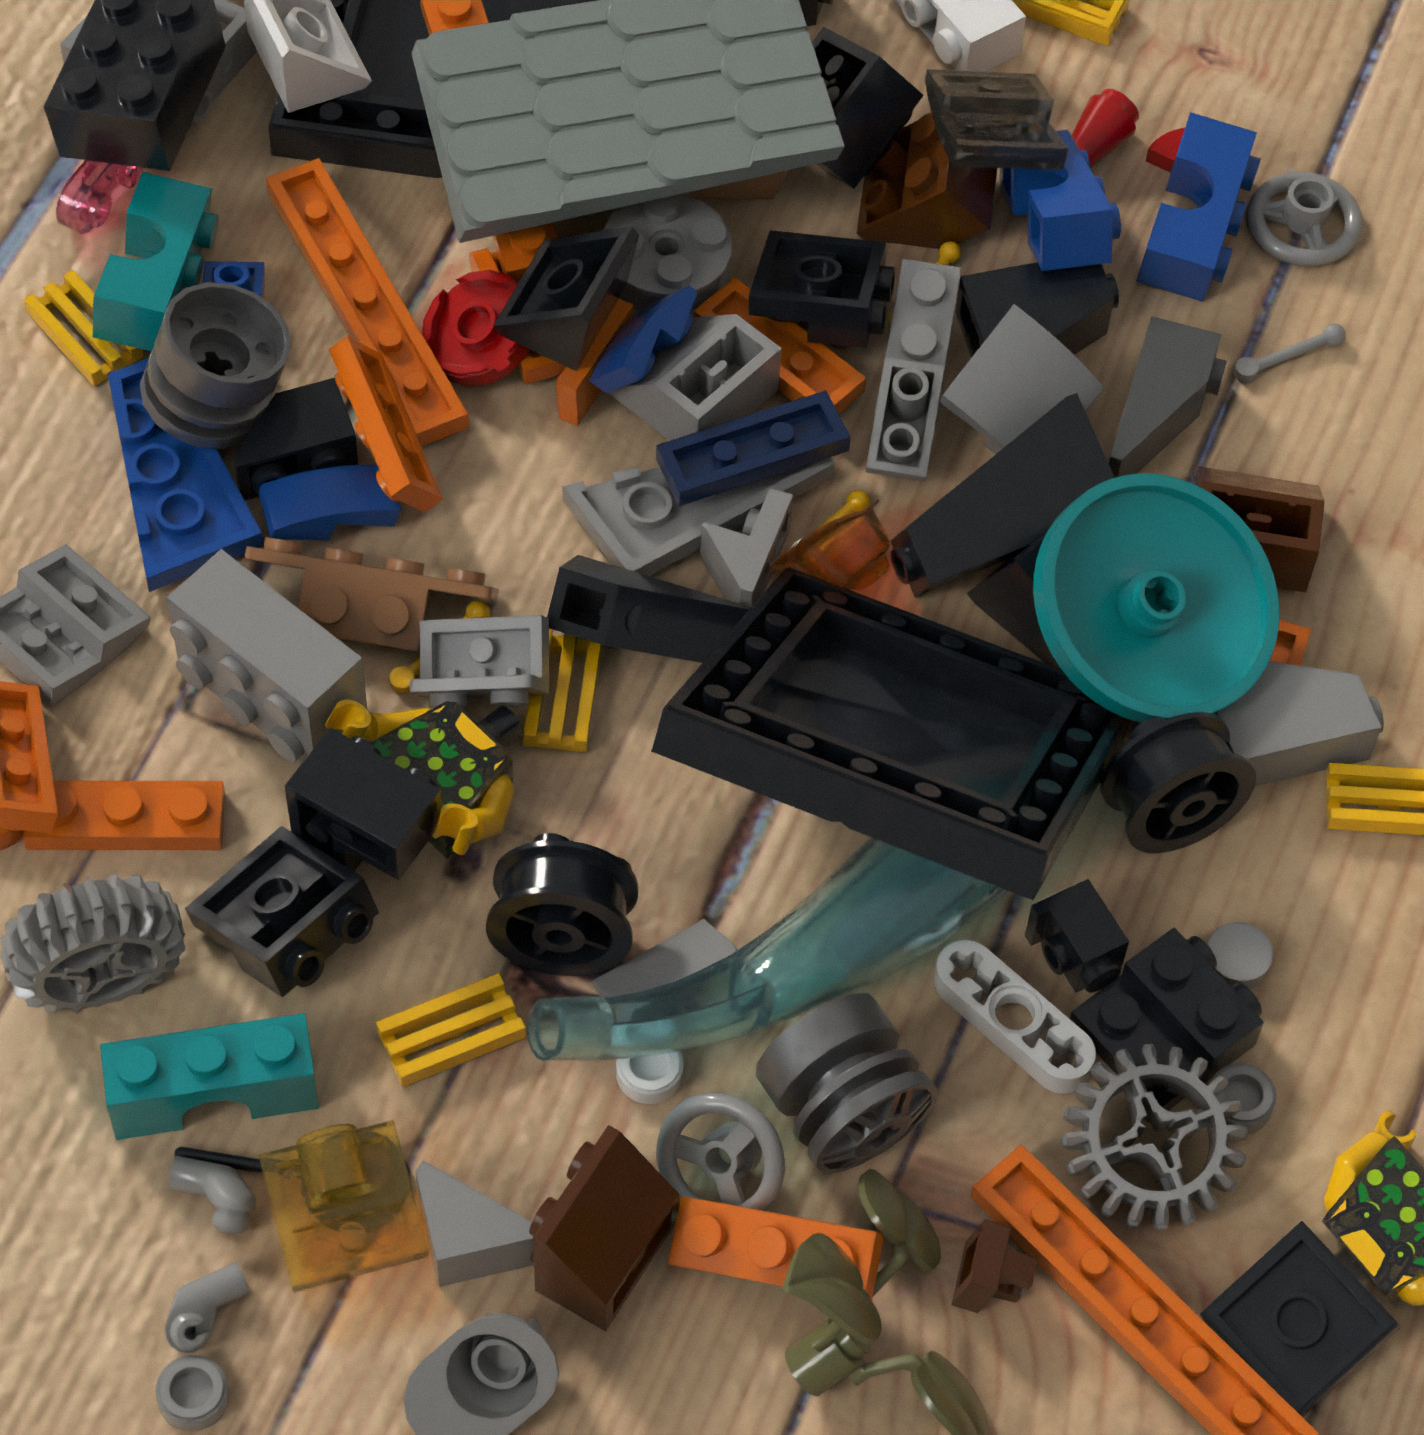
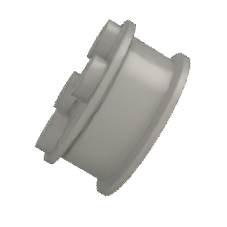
M679 194L620 207L610 216L603 231L633 226L639 234L628 282L619 299L633 304L634 316L655 301L689 285L698 291L689 314L694 317V310L729 282L728 265L732 255V238L729 228L723 218L713 208L698 199Z

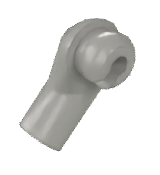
M181 1156L174 1158L169 1175V1189L207 1196L211 1204L216 1206L212 1223L219 1231L240 1234L249 1228L250 1212L256 1210V1198L238 1171L222 1164Z
M237 1262L185 1284L177 1290L165 1324L166 1338L171 1347L185 1353L194 1352L202 1348L210 1337L218 1308L250 1293L246 1279Z

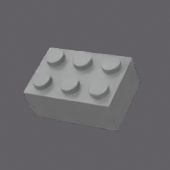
M222 549L166 597L172 625L170 633L175 641L178 657L176 666L181 675L195 688L202 690L204 687H207L221 698L225 709L240 724L248 726L252 723L268 736L273 748L287 761L294 763L299 760L303 763L329 730L326 728L325 723L339 701L353 700L362 704L367 709L362 657ZM334 729L341 734L343 733V730Z

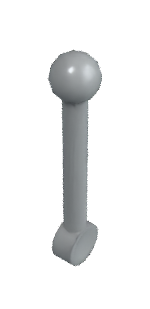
M1329 324L1325 327L1322 334L1257 360L1251 357H1242L1236 362L1234 375L1238 381L1243 383L1253 382L1261 370L1326 344L1332 347L1341 345L1346 338L1345 330L1339 324Z

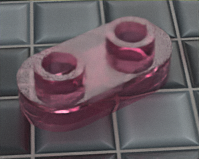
M84 160L68 179L60 193L56 206V219L58 223L80 234H86L94 227L102 226L110 214L112 205L126 188H132L137 184L144 168Z

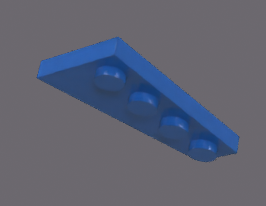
M148 359L111 372L108 374L145 575L148 590L151 592L191 576L220 549L232 558H236L245 554L246 546L261 548L264 544L262 532L217 449L196 447L175 439L152 420L142 404L140 382Z

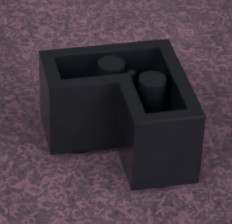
M823 27L812 44L822 72L821 77L824 79L836 117V125L839 126L845 147L838 159L816 165L829 175L855 189L861 179L875 167L873 163L878 159V156L896 132L908 123L913 109L924 95L880 56Z
M329 728L285 784L292 833L354 872L361 862L365 861L397 880H400L432 837L431 833L442 808L441 789L437 787L436 783L427 774L414 767L404 769L384 758L380 751L369 741L357 736H353L350 739L332 728Z

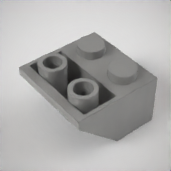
M737 314L692 317L690 330L680 343L675 346L670 345L655 352L654 364L643 380L638 383H631L609 394L670 441L753 414L778 392L782 348Z

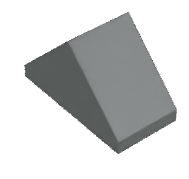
M423 1160L415 1171L418 1200L439 1287L534 1265L530 1261L533 1250V1236L529 1234V1229L532 1221Z

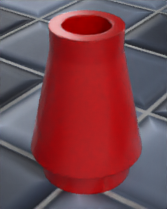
M1105 89L1100 95H1092L1089 98L1071 135L1079 150H1086L1090 169L1136 131L1135 123L1139 119L1137 107L1127 96L1114 89Z

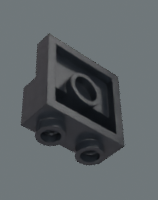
M770 230L749 293V315L768 317L778 322L806 321L808 322L807 342L824 343L835 348H867L870 334L883 335L886 319V302H891L893 297L895 267L885 266L886 242Z
M283 826L279 827L185 908L194 927L233 952L245 973L282 998L295 986L307 987L316 982L324 970L325 960L344 943L356 944L361 942L369 934L373 925V918L379 913L362 876Z
M1175 927L1124 964L1121 976L1074 1009L1070 1016V1020L1091 1038L1096 1053L1116 1075L1119 1074L1114 1058L1117 1051L1126 1049L1131 1054L1137 1067L1141 1066L1140 1054L1145 1044H1153L1157 1051V1064L1165 1065L1166 1057L1172 1047L1182 1049L1183 1057L1179 1068L1187 1072L1197 1058L1202 1057L1208 1064L1206 1070L1199 1078L1204 1084L1213 1078L1220 1069L1230 1065L1253 1048L1257 1043L1264 1021L1259 1017L1262 1014V1008L1254 993L1241 983H1236L1231 987L1214 970L1217 967V961L1210 947L1197 936H1191L1186 940ZM1145 1085L1147 1092L1152 1091L1159 1105L1167 1111L1186 1098L1179 1092L1164 1086Z

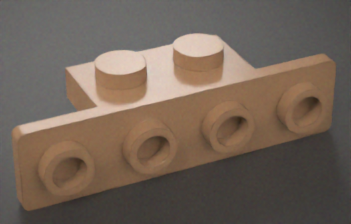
M265 537L264 549L246 546L244 559L304 570L298 609L336 638L420 652V621L427 620L431 591L496 602L498 599L499 589L484 586L486 576L484 573L449 568L447 579L423 576L425 564L387 558L386 569L363 566V553L326 547L325 559L301 555L302 543Z

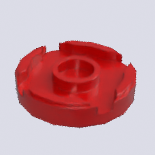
M494 270L469 272L456 279L460 284L454 286L448 293L443 289L433 299L423 319L422 335L448 380L467 387L489 385L509 375L527 357L530 350L499 335L493 328L494 323L518 283L508 274Z

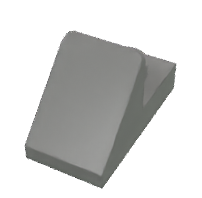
M769 488L761 510L750 509L742 533L710 523L702 524L701 558L726 600L752 607L763 595L774 570V562L781 553L790 531L793 494Z

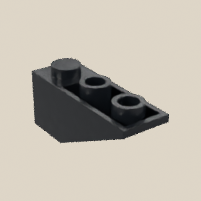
M577 555L559 567L547 618H549V629L601 645L703 663L751 607Z

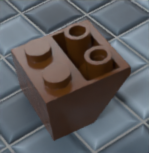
M957 101L933 113L925 114L919 120L901 128L873 163L875 166L873 170L864 177L856 234L863 240L940 249L941 245L945 242L952 241L959 244L989 230L992 219L1000 138Z
M1198 466L1195 485L1205 489L1227 504L1250 528L1268 558L1277 588L1306 593L1320 549L1325 502L1320 487L1318 485Z
M610 1125L606 1127L595 1145L587 1141L580 1147L567 1172V1178L571 1181L558 1200L548 1197L544 1201L529 1229V1234L533 1236V1250L530 1261L534 1263L535 1291L604 1331L608 1329L675 1226L679 1206V1193L619 1130Z

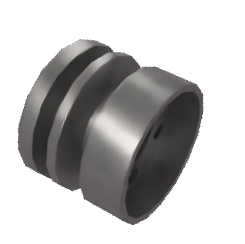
M213 282L186 287L169 302L140 382L142 404L154 423L173 438L196 447L223 449L243 443L265 408L269 405L291 349L287 325L276 308L258 294L233 284Z
M853 993L831 1000L807 1013L785 1029L766 1048L756 1066V1077L777 1109L786 1117L797 1116L794 1121L793 1133L798 1141L805 1146H809L808 1156L816 1168L824 1174L848 1170L885 1152L907 1136L925 1119L937 1099V1088L923 1071H918L920 1063L915 1056L907 1049L895 1050L898 1046L899 1033L878 1002L869 993Z

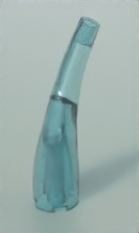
M870 837L810 895L775 924L730 956L675 982L641 992L602 998L599 995H585L537 1000L528 1016V1041L532 1052L542 1061H590L636 1058L678 1052L748 1035L797 1017L894 973L939 947L985 913L1008 891Z

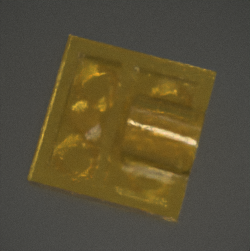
M394 1120L357 1129L352 1124H337L324 1127L303 1135L294 1146L259 1154L260 1165L293 1293L428 1257V1247Z

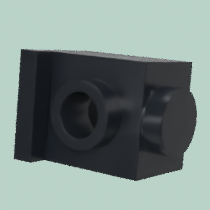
M1089 879L1031 905L1025 937L1031 946L1041 942L1042 952L1049 967L1057 975L1064 974L1075 993L1086 989L1088 993L1097 992L1118 978L1129 940Z

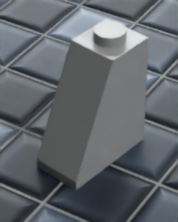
M1270 661L1260 678L1249 691L1237 701L1214 714L1220 717L1229 729L1230 742L1228 747L1231 752L1243 756L1253 766L1256 772L1255 786L1327 770L1329 763L1353 764L1370 760L1379 733L1384 728L1380 704L1374 696L1368 697L1359 674Z

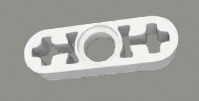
M959 940L950 943L940 952L936 964L934 985L939 996L1044 1088L1055 1093L1067 1094L1072 1093L1079 1082H1088L1095 1062L1096 1050L1091 1038L1080 1027L984 945L971 940ZM955 966L962 971L970 966L976 968L977 975L975 981L968 977L960 982L954 980ZM983 991L989 995L985 1005L980 1004ZM1006 1003H1018L1029 1010L1033 1022L1024 1029H1008L998 1021L995 1011ZM1044 1027L1048 1028L1045 1042L1039 1038ZM1037 1041L1034 1048L1029 1047ZM1070 1050L1076 1054L1074 1067L1068 1063L1062 1064L1059 1068L1051 1064L1054 1052L1064 1055Z

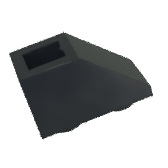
M335 378L275 393L269 405L265 408L233 456L237 487L244 500L259 497L258 492L261 485L278 478L322 468L359 465L356 434Z

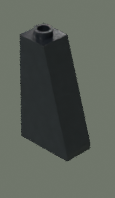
M1075 393L1065 397L890 541L893 546L891 562L894 571L903 584L910 585L914 597L1009 559L1045 536L1055 519L1083 493L1099 483L1115 478L1078 394Z

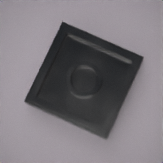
M1303 1221L1296 1225L1199 1314L1217 1335L1302 1417L1401 1328L1399 1323Z

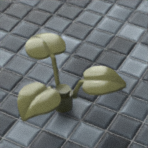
M874 1169L867 1170L860 1176L858 1183L862 1206L876 1228L894 1244L892 1258L877 1273L874 1296L905 1264L908 1257L923 1271L930 1272L939 1264L941 1252L936 1232L918 1205L903 1191L892 1185L878 1171ZM816 1233L803 1241L792 1257L782 1290L813 1304L826 1314L829 1319L785 1351L788 1368L799 1385L809 1394L820 1396L847 1376L858 1386L871 1376L901 1369L911 1372L912 1384L923 1403L952 1435H989L987 1417L974 1388L951 1362L936 1351H929L922 1359L915 1353H908L872 1363H865L864 1355L870 1352V1343L879 1338L882 1324L877 1308L870 1299L869 1294L863 1289V1281L859 1270L846 1252L828 1236Z

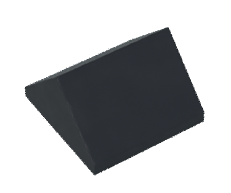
M632 226L544 240L494 323L493 328L499 335L577 371L627 285L639 234Z

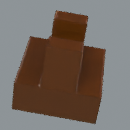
M984 1219L965 1242L951 1305L978 1313L992 1297L1016 1303L1020 1299L1022 1288L1029 1289L1032 1286L1038 1259L1007 1247L1011 1227Z

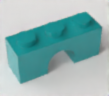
M142 172L126 214L125 254L145 259H131L110 254L94 294L92 337L152 351L170 300L186 287L199 284L204 263V256L200 255L202 248L212 249L218 229L219 215L210 213L212 188Z
M305 1013L100 1044L106 1105L116 1140L184 1130L183 1115L188 1110L214 1101H235L245 1104L250 1109L252 1119L319 1109Z

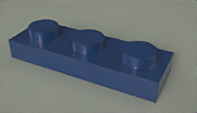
M825 390L656 445V461L680 507L848 452L851 436Z

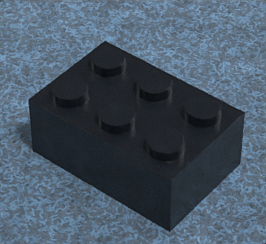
M214 0L94 1L43 106L60 157L165 171L171 170L226 47Z

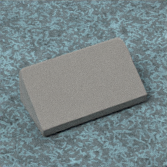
M702 919L594 979L592 985L628 1036L738 974L741 954L730 940L705 919Z

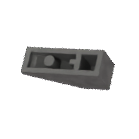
M1151 316L1108 463L1115 478L1137 474L1200 416L1206 393L1218 395L1227 363L1226 360L1216 358L1221 334Z

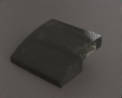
M927 69L925 84L932 117L940 141L953 166L1064 169L1068 147L1049 122L1054 99L1036 74Z

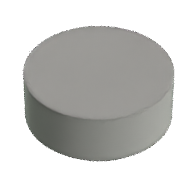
M1242 922L1228 923L1216 929L1208 942V946L1214 953L1217 961V967L1214 970L1231 987L1236 983H1241L1251 990L1260 985L1266 978L1273 960V949L1268 937L1257 927Z
M1231 1064L1220 1069L1214 1075L1212 1081L1216 1077L1223 1075L1228 1080V1085L1216 1096L1218 1102L1221 1104L1230 1099H1239L1242 1104V1109L1239 1113L1225 1119L1226 1125L1240 1124L1246 1126L1248 1134L1263 1128L1269 1121L1276 1104V1090L1271 1079L1262 1070L1249 1064Z
M188 1355L172 1361L163 1369L156 1384V1399L162 1416L170 1425L184 1431H199L212 1426L223 1416L229 1402V1389L225 1374L217 1363L204 1356Z

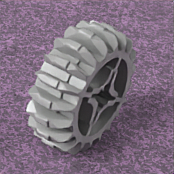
M111 874L104 880L93 881L90 877H87L83 883L73 886L63 883L62 890L53 894L41 893L38 895L36 904L24 905L19 908L18 917L12 918L5 924L6 934L0 938L3 950L0 952L9 985L13 986L17 998L25 999L28 1007L39 1008L44 1006L46 1012H56L62 1008H70L76 1013L85 1007L94 1006L96 1008L110 1002L121 1001L123 998L134 993L143 994L147 985L164 981L167 978L166 972L173 970L180 964L179 956L185 951L183 941L185 933L177 904L173 903L170 892L162 890L159 882H144L141 876L136 875L121 880L117 874Z
M1145 1044L1140 1054L1141 1066L1137 1067L1131 1054L1126 1049H1121L1114 1056L1115 1066L1119 1073L1117 1075L1107 1065L1097 1062L1092 1067L1091 1073L1101 1089L1099 1090L1089 1083L1079 1082L1073 1091L1078 1100L1087 1105L1088 1109L1072 1106L1067 1107L1064 1112L1063 1119L1072 1125L1082 1127V1131L1064 1134L1061 1139V1146L1068 1150L1083 1149L1084 1152L1083 1156L1077 1157L1068 1163L1067 1171L1069 1175H1079L1090 1170L1094 1178L1083 1186L1080 1191L1081 1195L1085 1199L1094 1197L1101 1188L1108 1192L1111 1196L1106 1200L1101 1209V1214L1108 1218L1116 1212L1120 1202L1129 1205L1130 1209L1126 1217V1225L1130 1228L1135 1229L1139 1226L1143 1218L1144 1209L1152 1210V1224L1156 1231H1164L1168 1227V1209L1170 1208L1174 1209L1178 1220L1183 1226L1192 1224L1195 1221V1211L1191 1200H1194L1206 1212H1213L1219 1206V1203L1209 1185L1220 1191L1230 1193L1237 1184L1232 1175L1223 1170L1221 1166L1241 1168L1246 1162L1247 1157L1244 1153L1227 1147V1143L1245 1140L1248 1136V1128L1240 1124L1226 1125L1225 1119L1233 1117L1242 1109L1241 1101L1239 1099H1230L1220 1104L1216 1096L1228 1085V1080L1225 1076L1220 1075L1208 1086L1204 1084L1199 1078L1206 1070L1208 1062L1202 1057L1194 1061L1188 1072L1180 1069L1179 1065L1183 1056L1182 1049L1179 1047H1172L1170 1049L1165 1065L1157 1064V1051L1154 1045ZM1145 1085H1159L1173 1089L1190 1100L1197 1110L1192 1111V1109L1176 1113L1167 1111L1159 1105L1152 1091L1147 1092ZM1124 1091L1129 1102L1127 1111L1131 1121L1130 1130L1123 1135L1117 1136L1113 1142L1101 1146L1099 1123L1102 1111L1112 1098ZM1144 1119H1146V1122L1151 1123L1155 1131L1166 1129L1169 1132L1177 1129L1173 1136L1169 1137L1162 1146L1167 1151L1165 1155L1162 1152L1159 1153L1153 1143L1143 1146L1141 1143L1132 1146L1136 1138L1140 1137L1147 1128L1142 1124ZM1207 1129L1209 1150L1205 1166L1196 1179L1185 1185L1180 1173V1169L1183 1166L1178 1152L1179 1145L1184 1140L1192 1138L1195 1133ZM1133 1161L1142 1163L1150 1169L1156 1182L1162 1183L1165 1191H1151L1134 1186L1121 1178L1110 1165L1115 1163L1120 1165Z

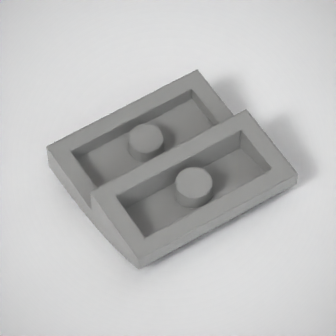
M1014 304L947 388L939 402L985 436L987 440L984 446L994 454H997L1065 397L1077 393L1086 412L1104 387L1086 366L1058 339Z
M65 544L21 568L18 572L17 587L0 596V662L25 684L39 686L40 697L48 705L52 706L87 683L120 656L148 628L151 617Z

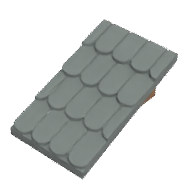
M596 0L515 13L511 15L510 20L437 31L430 34L426 39L416 40L411 54L458 242L463 243L679 194L693 198L774 199L791 169L838 159L845 146L839 126L836 125V117L824 79L821 77L822 72L809 31L806 30L807 25L799 0Z

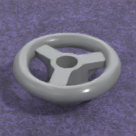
M1290 172L1275 176L1257 188L1248 205V226L1257 243L1272 256L1294 265L1320 266L1337 261L1354 248L1362 232V214L1354 197L1336 181L1316 173ZM1288 190L1286 199L1276 202L1270 201L1277 194ZM1338 205L1344 215L1345 228L1340 238L1328 245L1321 229L1324 220L1328 218L1332 208ZM1265 220L1287 224L1292 231L1301 234L1307 249L1289 245L1278 239L1270 231Z
M709 1092L698 1094L678 1104L667 1116L660 1129L656 1146L658 1171L679 1193V1202L681 1196L702 1198L696 1195L684 1181L678 1167L677 1158L700 1165L703 1172L709 1178L715 1180L721 1203L767 1211L774 1203L784 1180V1151L780 1138L769 1119L750 1102L727 1093ZM707 1113H721L740 1121H730L722 1124L702 1141L681 1135L682 1130L690 1121ZM719 1148L724 1149L729 1154L731 1164L726 1163L722 1159ZM763 1153L764 1174L758 1190L749 1199L745 1200L741 1188V1178L756 1168Z

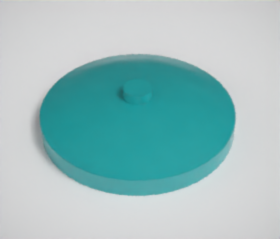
M1141 473L1112 478L1087 490L1066 507L1055 519L1041 543L1034 570L1033 595L1037 620L1043 638L1053 658L1070 681L1086 696L1110 712L1140 723L1153 717H1161L1166 720L1193 712L1216 714L1249 691L1267 667L1275 647L1279 627V599L1274 574L1261 544L1246 523L1227 504L1205 489L1188 481L1160 474Z

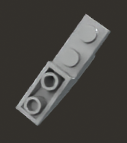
M902 259L866 464L867 473L926 482L950 344L961 267Z

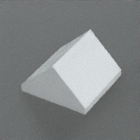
M244 0L247 31L288 113L363 90L372 82L331 0Z

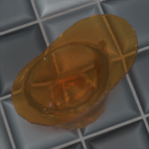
M877 499L864 510L833 520L810 532L780 553L771 562L769 570L774 573L799 565L808 574L845 589L860 591L868 588L889 571L890 567L886 556L891 545L890 540L874 511V506L880 500Z

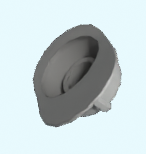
M489 1313L464 1325L425 1357L409 1376L403 1398L406 1419L415 1434L509 1435L530 1416L540 1410L554 1394L559 1377L556 1353L544 1335L541 1334L540 1323L535 1318L527 1322L523 1318L509 1313Z

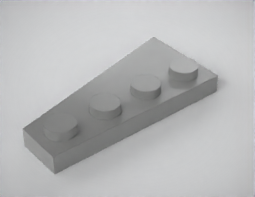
M829 457L680 507L660 467L639 472L636 466L612 473V480L586 487L584 481L562 486L563 502L612 565L651 576L701 549L703 523H710L735 531L744 526L751 508L761 510L769 488L793 494L794 499L834 477L835 463Z

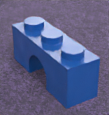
M1190 112L1165 191L1189 198L1198 208L1182 209L1165 203L1160 204L1136 282L1202 302L1205 299L1211 280L1223 282L1233 251L1231 248L1222 246L1225 234L1237 236L1247 203L1236 200L1239 189L1251 191L1261 158L1250 155L1257 132Z
M1069 130L1000 137V190L1013 216L1028 214V245L1041 270L1048 271L1112 263V239H1119L1121 234L1119 209L1116 203H1109L1105 196L1102 178L1093 175L1086 150H1079Z

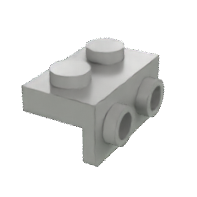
M543 615L420 621V679L410 680V693L429 699V707L439 709L449 703L451 705L448 709L467 708L468 697H490L492 706L518 707L529 705V695L549 694V618Z

